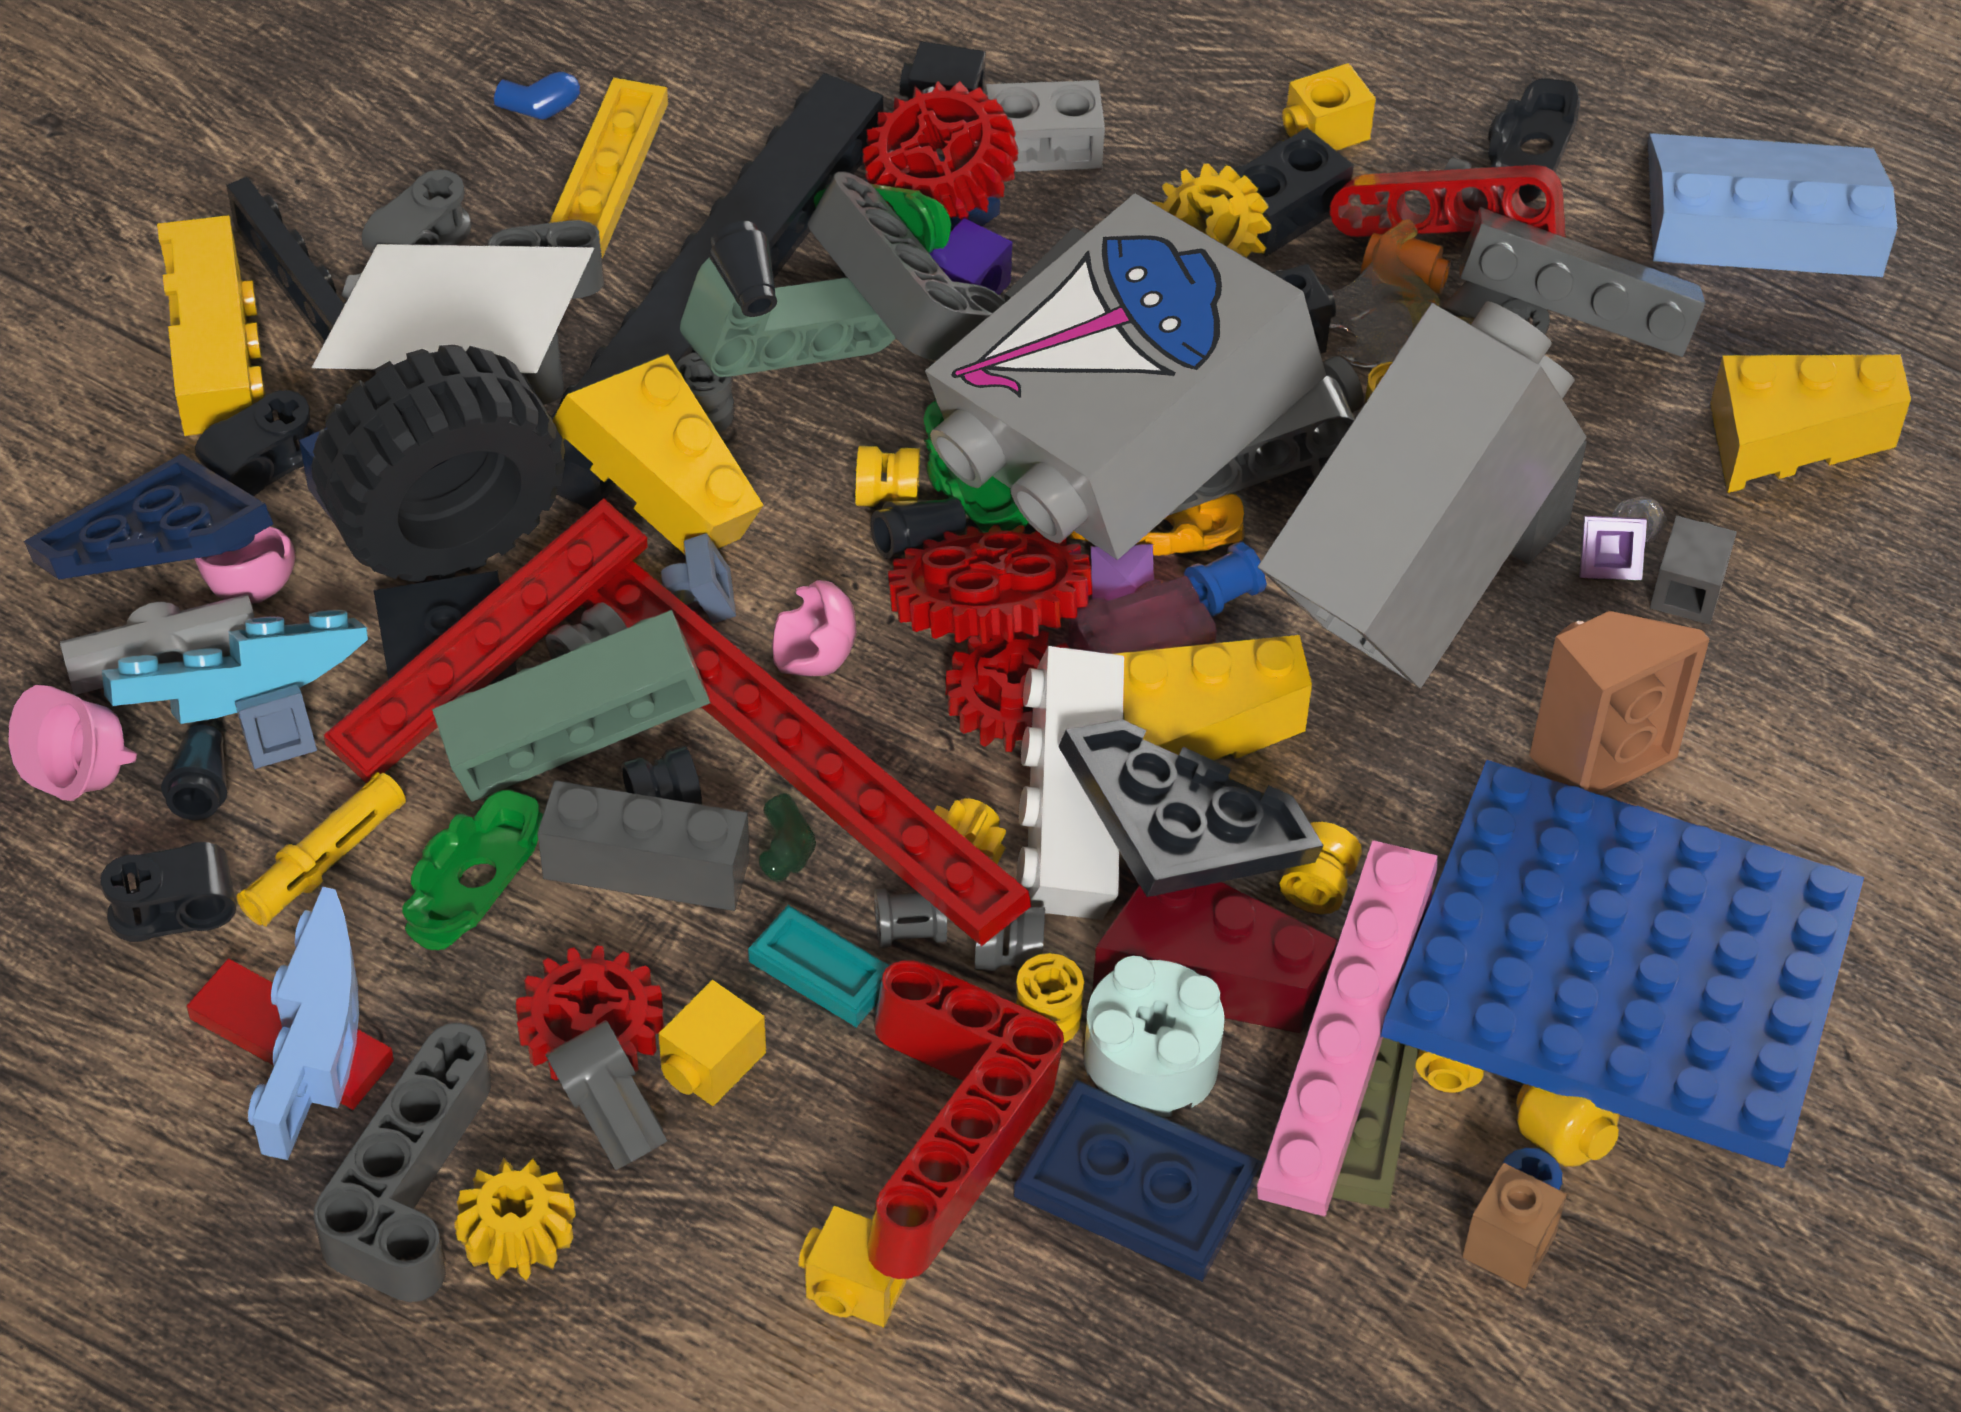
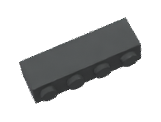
M1480 208L1459 259L1461 279L1680 357L1684 356L1706 304L1700 285Z

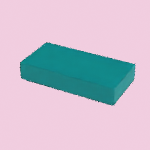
M790 905L783 909L748 949L749 963L855 1027L862 1022L878 1003L882 976L885 969L890 966Z

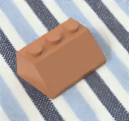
M1607 611L1587 622L1576 621L1571 623L1555 637L1529 756L1549 779L1570 786L1580 787L1599 795H1603L1676 759L1710 638L1700 629L1613 611Z

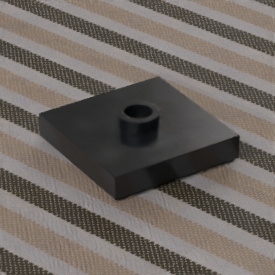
M498 570L373 590L388 680L500 586ZM516 662L512 663L489 684H494L517 673Z

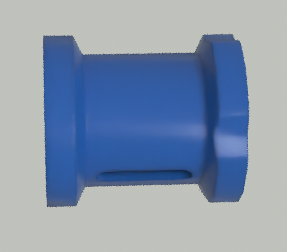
M1240 541L1228 547L1227 555L1205 566L1196 563L1186 568L1184 572L1186 590L1191 601L1203 615L1209 618L1214 617L1222 612L1225 603L1244 593L1256 595L1265 590L1267 586L1265 574L1258 568L1261 561L1255 551Z

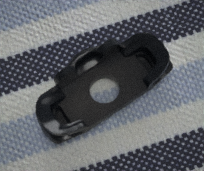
M1537 79L1527 86L1521 100L1510 98L1506 109L1495 116L1489 127L1488 140L1490 144L1488 157L1491 161L1490 167L1539 165L1556 172L1578 118L1581 99L1578 97V88L1575 83L1559 79ZM1533 139H1544L1553 145L1549 151L1538 155L1528 154L1521 150V146L1525 142ZM1532 184L1519 187V196L1524 204L1534 201L1542 193L1541 188Z

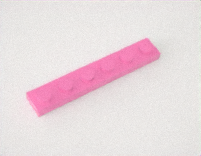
M1372 840L1257 1185L1258 1199L1326 1217L1383 1037L1380 1035L1384 1019L1409 958L1437 872V855Z

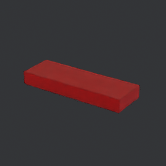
M228 958L186 1006L189 1018L273 1065V1050L277 1036L282 1029L278 1007L271 1002L273 982ZM357 1030L354 1057L350 1075L340 1101L341 1104L352 1110L356 1108L394 1062L391 1047Z

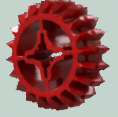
M937 81L933 91L925 94L915 87L912 99L905 102L894 97V112H878L877 124L879 127L867 130L868 146L863 149V161L867 171L865 176L868 183L920 191L923 195L940 202L947 210L950 218L958 216L961 220L963 218L968 220L969 211L975 208L987 213L989 204L987 198H1004L1005 186L1003 182L1015 180V166L1013 163L1019 160V149L1014 138L1016 133L1012 121L1007 118L1003 107L998 104L997 100H989L980 87L968 92V89L959 81L950 91H946L945 87ZM938 148L942 149L945 157L944 161H940L936 152Z

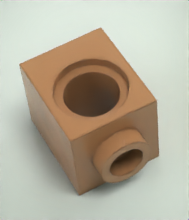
M1503 1163L1472 1215L1462 1258L1526 1290L1556 1237L1567 1194Z

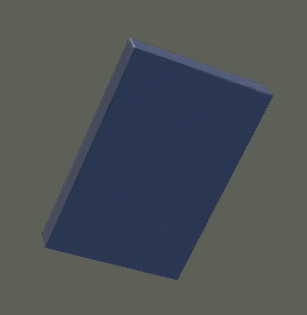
M1075 1080L1016 1181L1014 1197L1203 1282L1261 1174L1263 1161Z

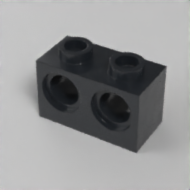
M1308 128L1303 129L1287 140L1278 141L1269 151L1246 165H1240L1233 169L1240 178L1247 176L1257 187L1256 193H1259L1268 204L1269 208L1262 215L1271 224V230L1257 235V238L1266 247L1264 253H1261L1265 257L1331 217L1330 206L1335 194L1352 179L1354 164Z

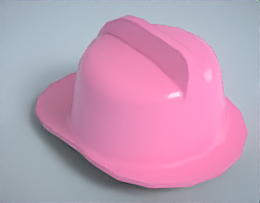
M35 685L24 691L14 705L9 722V749L12 762L20 777L32 787L54 795L61 800L74 801L84 792L101 790L114 782L121 765L136 761L137 753L124 746L123 731L118 716L105 706L83 701L73 694L45 685Z

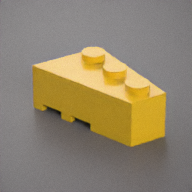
M229 215L157 224L159 243L167 273L163 274L165 296L169 297L171 326H168L175 395L184 436L203 434L213 424L227 420L257 403L265 396L261 366L251 367V359L262 358L257 322L247 324V316L258 315L253 280L242 281Z
M668 354L567 394L552 420L562 440L566 439L593 463L590 470L603 482L610 478L636 502L633 509L684 555V541L706 533L717 549L741 539L764 506Z
M1901 355L1722 356L1710 405L1727 493L1744 489L1748 480L1773 473L1778 479L1793 476L1796 474L1797 467L1817 461L1826 460L1828 465H1833L1895 448L1911 401Z
M1300 635L1114 654L1124 656L1123 720L1145 729L1144 740L1177 755L1180 754L1182 747H1185L1212 760H1217L1229 754H1232L1237 759L1306 731L1312 682Z

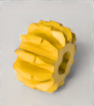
M503 1158L499 1166V1174L495 1176L477 1169L476 1175L473 1178L475 1189L460 1190V1195L457 1199L459 1215H457V1220L454 1222L457 1240L461 1241L462 1245H465L467 1259L472 1263L473 1267L489 1263L490 1273L494 1275L497 1281L510 1267L517 1268L519 1275L526 1282L532 1271L531 1265L536 1262L554 1269L555 1262L558 1260L556 1249L570 1248V1243L573 1240L571 1223H573V1218L576 1216L574 1201L570 1198L569 1194L564 1193L563 1180L558 1176V1173L553 1172L541 1176L540 1166L537 1165L533 1158L521 1171H513V1166L505 1158Z

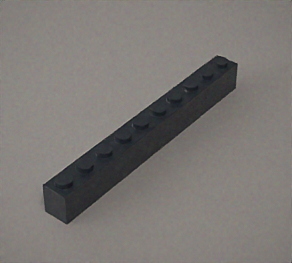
M826 73L821 75L809 92L803 91L795 103L793 112L783 125H777L772 129L764 149L754 161L750 160L743 166L737 183L725 197L721 196L715 201L709 218L697 233L693 232L688 235L682 245L680 255L668 270L663 269L657 274L651 291L638 308L633 307L627 312L621 329L608 346L603 345L596 351L589 370L577 385L572 384L565 390L559 407L567 394L666 354L676 364L682 357L695 352L682 336L680 324L696 275L701 265L709 258L712 248L711 238L721 227L737 221H749L756 224L758 230L765 233L769 240L774 279L811 231L808 227V220L815 210L814 198L816 194L827 189V186L837 172L855 174L864 162L863 149L868 146L867 130L879 127L877 124L878 112H883V95ZM557 409V410L554 412V414L550 417L552 420H553L555 414L557 413L558 409ZM565 439L563 441L565 448L563 460L565 466L561 486H555L557 488V495L591 509L603 498L606 499L616 484L610 478L603 482L590 470L593 463Z

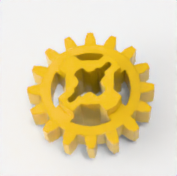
M1209 163L1203 164L1200 177L1194 178L1185 169L1181 171L1182 185L1175 188L1173 185L1165 183L1162 186L1164 193L1168 196L1164 203L1151 202L1247 258L1250 252L1264 253L1266 249L1257 238V235L1271 230V224L1262 215L1269 208L1268 204L1259 193H1256L1258 189L1247 176L1240 178L1230 166L1226 165L1218 174Z

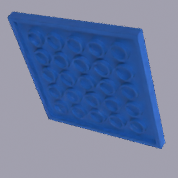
M1486 760L1386 1013L1380 1036L1558 1095L1586 1098L1598 1108L1784 1168L1791 1150L1864 877L1833 866L1823 865L1791 855L1769 846L1759 845L1714 831L1705 826L1695 825L1653 812L1641 806H1634L1592 793L1580 787L1563 784L1515 767Z

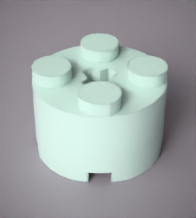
M1140 956L1125 957L1119 961L1114 971L1109 973L1097 985L1088 1004L1084 1047V1066L1087 1075H1090L1099 1090L1163 1118L1171 1117L1172 1110L1184 1107L1192 1103V1108L1202 1102L1212 1090L1219 1069L1224 1030V1011L1220 1001L1218 985L1206 976L1199 975L1185 966L1169 961L1147 960Z

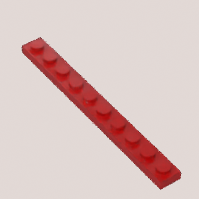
M634 561L630 562L581 604L587 610L597 603L607 604L619 615L627 628L632 627L641 620L653 618L672 610L690 648L710 700L709 704L701 708L980 946L987 943L1031 907L1029 891Z

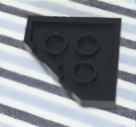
M1120 719L1065 730L1058 747L1147 897L1315 863L1324 846L1292 795L1270 785L1267 786L1264 793L1228 778L1232 768L1185 747H1182L1179 755L1143 739L1146 730Z

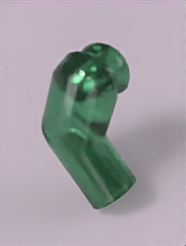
M787 793L773 797L763 808V813L776 834L770 841L771 848L760 854L759 866L765 875L774 882H783L791 872L798 874L805 867L816 847L814 832L793 798Z

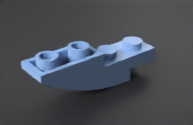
M322 887L313 910H305L302 913L295 933L296 950L289 966L281 965L274 977L271 989V1002L278 1007L282 1029L277 1036L273 1050L274 1068L266 1085L259 1084L255 1088L248 1110V1122L250 1125H254L261 1154L283 1160L289 1159L311 1103L333 1108L339 1107L350 1075L356 1047L359 1019L357 976L345 915L336 889Z

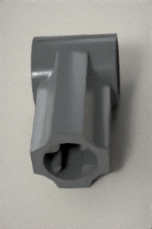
M607 1020L545 1054L575 1109L579 1106L581 1107L615 1171L667 1142L662 1132L663 1128L632 1078L637 1074Z

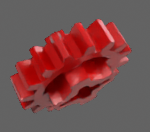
M1023 631L1015 632V639L1010 642L1001 635H992L987 644H981L979 638L972 636L968 638V654L958 651L954 652L952 655V670L946 671L945 695H948L949 716H960L959 730L963 734L979 729L980 745L984 747L989 745L994 738L1003 739L1005 752H1012L1016 741L1023 740L1026 727H1032L1033 708L1025 707L1023 703L1025 678L1029 668L1037 669L1048 648V632L1042 631L1034 639L1025 638L1026 633ZM1066 643L1055 646L1069 649Z
M597 945L592 952L591 958L581 959L578 951L575 948H570L567 951L568 963L560 966L549 958L542 961L544 979L527 976L524 980L526 996L516 999L519 1042L521 1046H528L529 1058L533 1066L547 1062L546 1053L605 1020L610 1025L635 1072L639 1070L637 1052L652 1056L657 1051L655 1034H658L665 1027L662 991L660 986L651 985L650 969L646 965L631 971L629 953L623 951L613 961L605 960L603 946ZM549 1063L550 1077L557 1081L558 1077Z

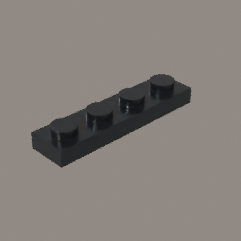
M247 176L227 184L234 227L322 345H324L346 304L336 294V288L328 270L322 264L318 266L313 264L309 258L308 249L302 236L296 229L288 231L283 224L279 208L270 194L262 196Z

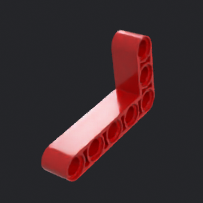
M902 960L891 964L883 973L874 1022L876 1036L888 1047L963 1081L879 1192L875 1203L867 1250L868 1259L872 1266L885 1276L895 1279H911L920 1276L929 1268L1051 1098L1062 1055L1064 1035L1060 1027L1047 1017L926 963L915 960Z

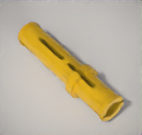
M375 773L369 782L337 810L333 811L298 844L285 845L277 852L275 856L276 863L246 889H242L237 894V902L245 915L257 925L261 926L263 924L265 927L302 892L312 893L323 882L322 875L353 847L358 845L362 839L396 809H400L405 804V795L400 786L387 774Z

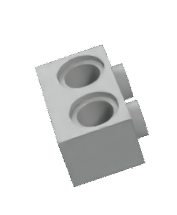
M1099 80L986 84L988 99H996L998 104L1003 107L1007 118L1012 121L1016 133L1014 138L1019 149V160L1013 163L1015 172L1102 168L1105 125Z

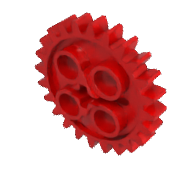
M993 525L989 532L980 533L976 528L968 527L967 535L957 536L948 531L944 532V541L942 542L928 539L923 541V550L907 548L905 550V559H895L893 561L894 570L888 571L891 611L898 612V621L900 623L912 622V631L914 632L931 628V637L934 639L948 633H954L955 642L961 643L969 636H978L981 644H987L992 635H1001L1010 642L1014 641L1015 632L1020 631L1034 637L1038 636V626L1040 625L1057 629L1061 627L1060 617L1074 619L1078 617L1077 608L1087 607L1088 596L1092 595L1089 555L1081 554V545H1067V538L1061 543H1055L1045 538L1038 531L1030 535L1024 534V526L1021 525L1012 531H1002L999 525Z

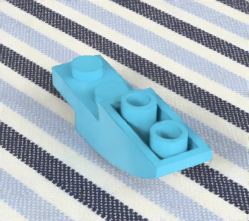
M344 610L313 612L309 614V623L284 625V618L249 619L245 621V630L228 631L231 655L228 657L222 656L221 649L209 648L184 652L182 662L158 664L157 657L151 655L119 659L117 669L102 670L104 696L112 706L170 700L171 713L180 724L223 717L237 713L235 702L298 685L300 688L316 680L344 661L368 640L367 627L355 618L348 619L347 611Z

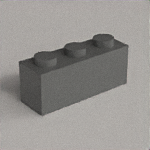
M554 781L538 830L543 879L731 911L736 910L750 860L748 812Z

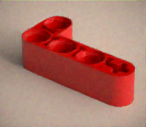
M1539 165L1363 174L1354 177L1335 194L1330 206L1333 224L1339 231L1348 236L1365 237L1372 236L1373 233L1386 236L1389 231L1401 235L1471 231L1478 212L1472 211L1463 203L1462 189L1473 187L1481 190L1487 197V210L1566 238L1561 180L1554 171ZM1532 184L1541 188L1546 197V206L1533 209L1524 205L1519 196V187ZM1415 190L1425 194L1430 203V213L1421 215L1412 212L1406 205L1405 192ZM1389 194L1387 204L1376 205L1380 204ZM1356 195H1360L1362 204L1376 205L1365 216H1362L1360 207L1351 206L1350 201Z

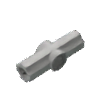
M247 594L182 611L172 603L166 602L149 603L139 607L130 615L127 625L60 641L73 693L77 695L104 688L102 670L117 669L118 660L125 657L151 655L157 657L158 664L182 662L184 652L209 648L221 649L223 657L230 656L228 631L245 630V621L253 619L255 616Z

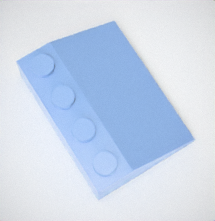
M1649 133L1648 159L1654 262L1883 277L1897 231L1893 186L1874 148Z

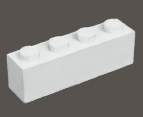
M1048 646L1037 669L1029 668L1026 674L1023 703L1025 707L1033 708L1032 727H1026L1023 735L1021 763L1023 766H1030L1031 770L1030 787L1025 786L1023 788L1020 798L1019 824L1021 826H1028V847H1022L1020 850L1016 881L1029 891L1031 907H1045V913L1103 920L1118 896L1119 849L1058 746L1066 729L1123 719L1124 656Z

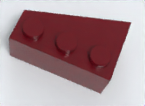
M1222 882L1147 897L1139 885L1096 946L1092 992L1103 978L1114 971L1116 964L1125 957L1140 956L1147 960L1169 961L1185 966L1199 975L1206 976L1218 985L1224 1018L1301 1033L1317 1008L1339 941Z

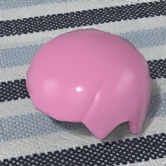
M270 526L256 534L255 539L244 548L226 551L221 555L195 558L202 578L217 597L226 600L247 594L251 604L261 603L281 590L288 581L295 564V548L287 535L280 529Z
M817 580L809 586L798 587L796 594L803 598V604L798 609L781 612L776 619L772 642L773 662L781 673L799 676L829 675L834 673L844 663L854 645L857 631L853 604L838 586L829 581Z

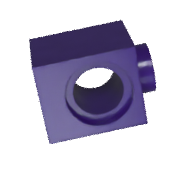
M965 218L950 232L946 246L941 249H934L930 253V256L952 282L983 286L998 295L1011 283L1013 242Z

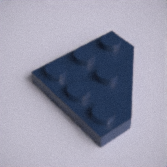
M180 454L28 538L24 543L32 561L59 580L221 555L226 551H235L246 547L255 539L256 534L272 526L273 521L264 502L186 455Z

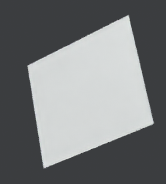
M377 244L312 368L374 370L388 361H391L393 365L407 359V353L425 349L432 353L438 351L439 345H458L463 347L465 352L469 346L493 351L494 354L506 357L516 364L521 373H537L594 248Z

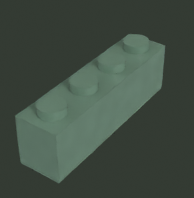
M672 610L656 617L641 620L632 627L593 643L583 644L574 651L550 661L523 669L509 678L480 690L460 695L455 700L436 707L432 711L450 766L469 799L473 802L710 703L687 641Z

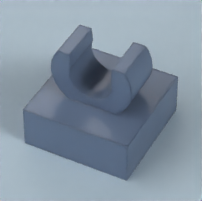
M707 533L685 540L686 564L678 563L664 568L661 571L663 586L671 593H674L691 610H696L701 606L713 624L736 617L730 567Z
M298 685L235 702L250 761L254 769L317 751L302 692Z

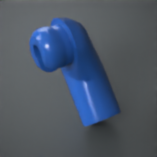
M565 72L549 74L528 87L501 80L495 91L494 104L503 109L544 120L569 107L578 98L580 85L573 75Z

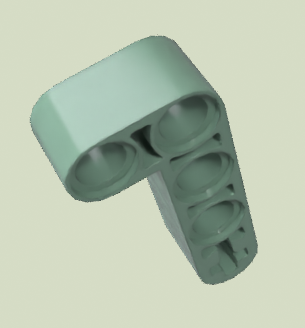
M710 257L701 265L696 275L680 324L682 336L712 373L718 377L737 376L869 355L886 348L896 338L849 278L775 288L777 305L773 310L758 317L745 316L711 262Z

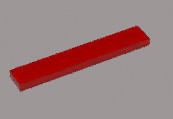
M603 498L323 735L325 745L365 783L369 782L375 773H385L438 728L432 709L451 702L460 695L475 692L486 687L648 548L647 536Z

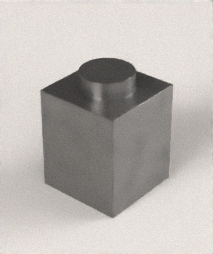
M1676 515L1660 566L1650 609L1710 625L1737 531Z

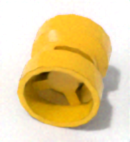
M858 446L856 506L875 507L880 501H918L920 448H900L896 453H883L877 446ZM883 473H887V482L883 481Z
M1312 822L1310 823L1324 845L1316 862L1286 868L1279 884L1283 895L1296 907L1311 913L1330 914L1339 910L1348 890L1346 878L1354 873L1362 855V848L1357 838L1348 830L1332 823Z
M1053 953L1036 955L1027 960L1018 971L1016 1004L1055 1022L1063 1031L1064 1043L1071 1040L1080 1029L1082 1019L1081 1002L1084 993L1082 971L1074 961L1063 955Z

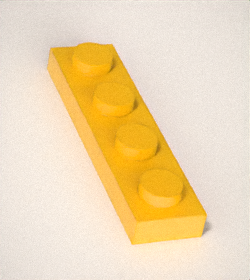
M613 77L549 222L581 220L595 225L599 231L602 258L667 108V87Z

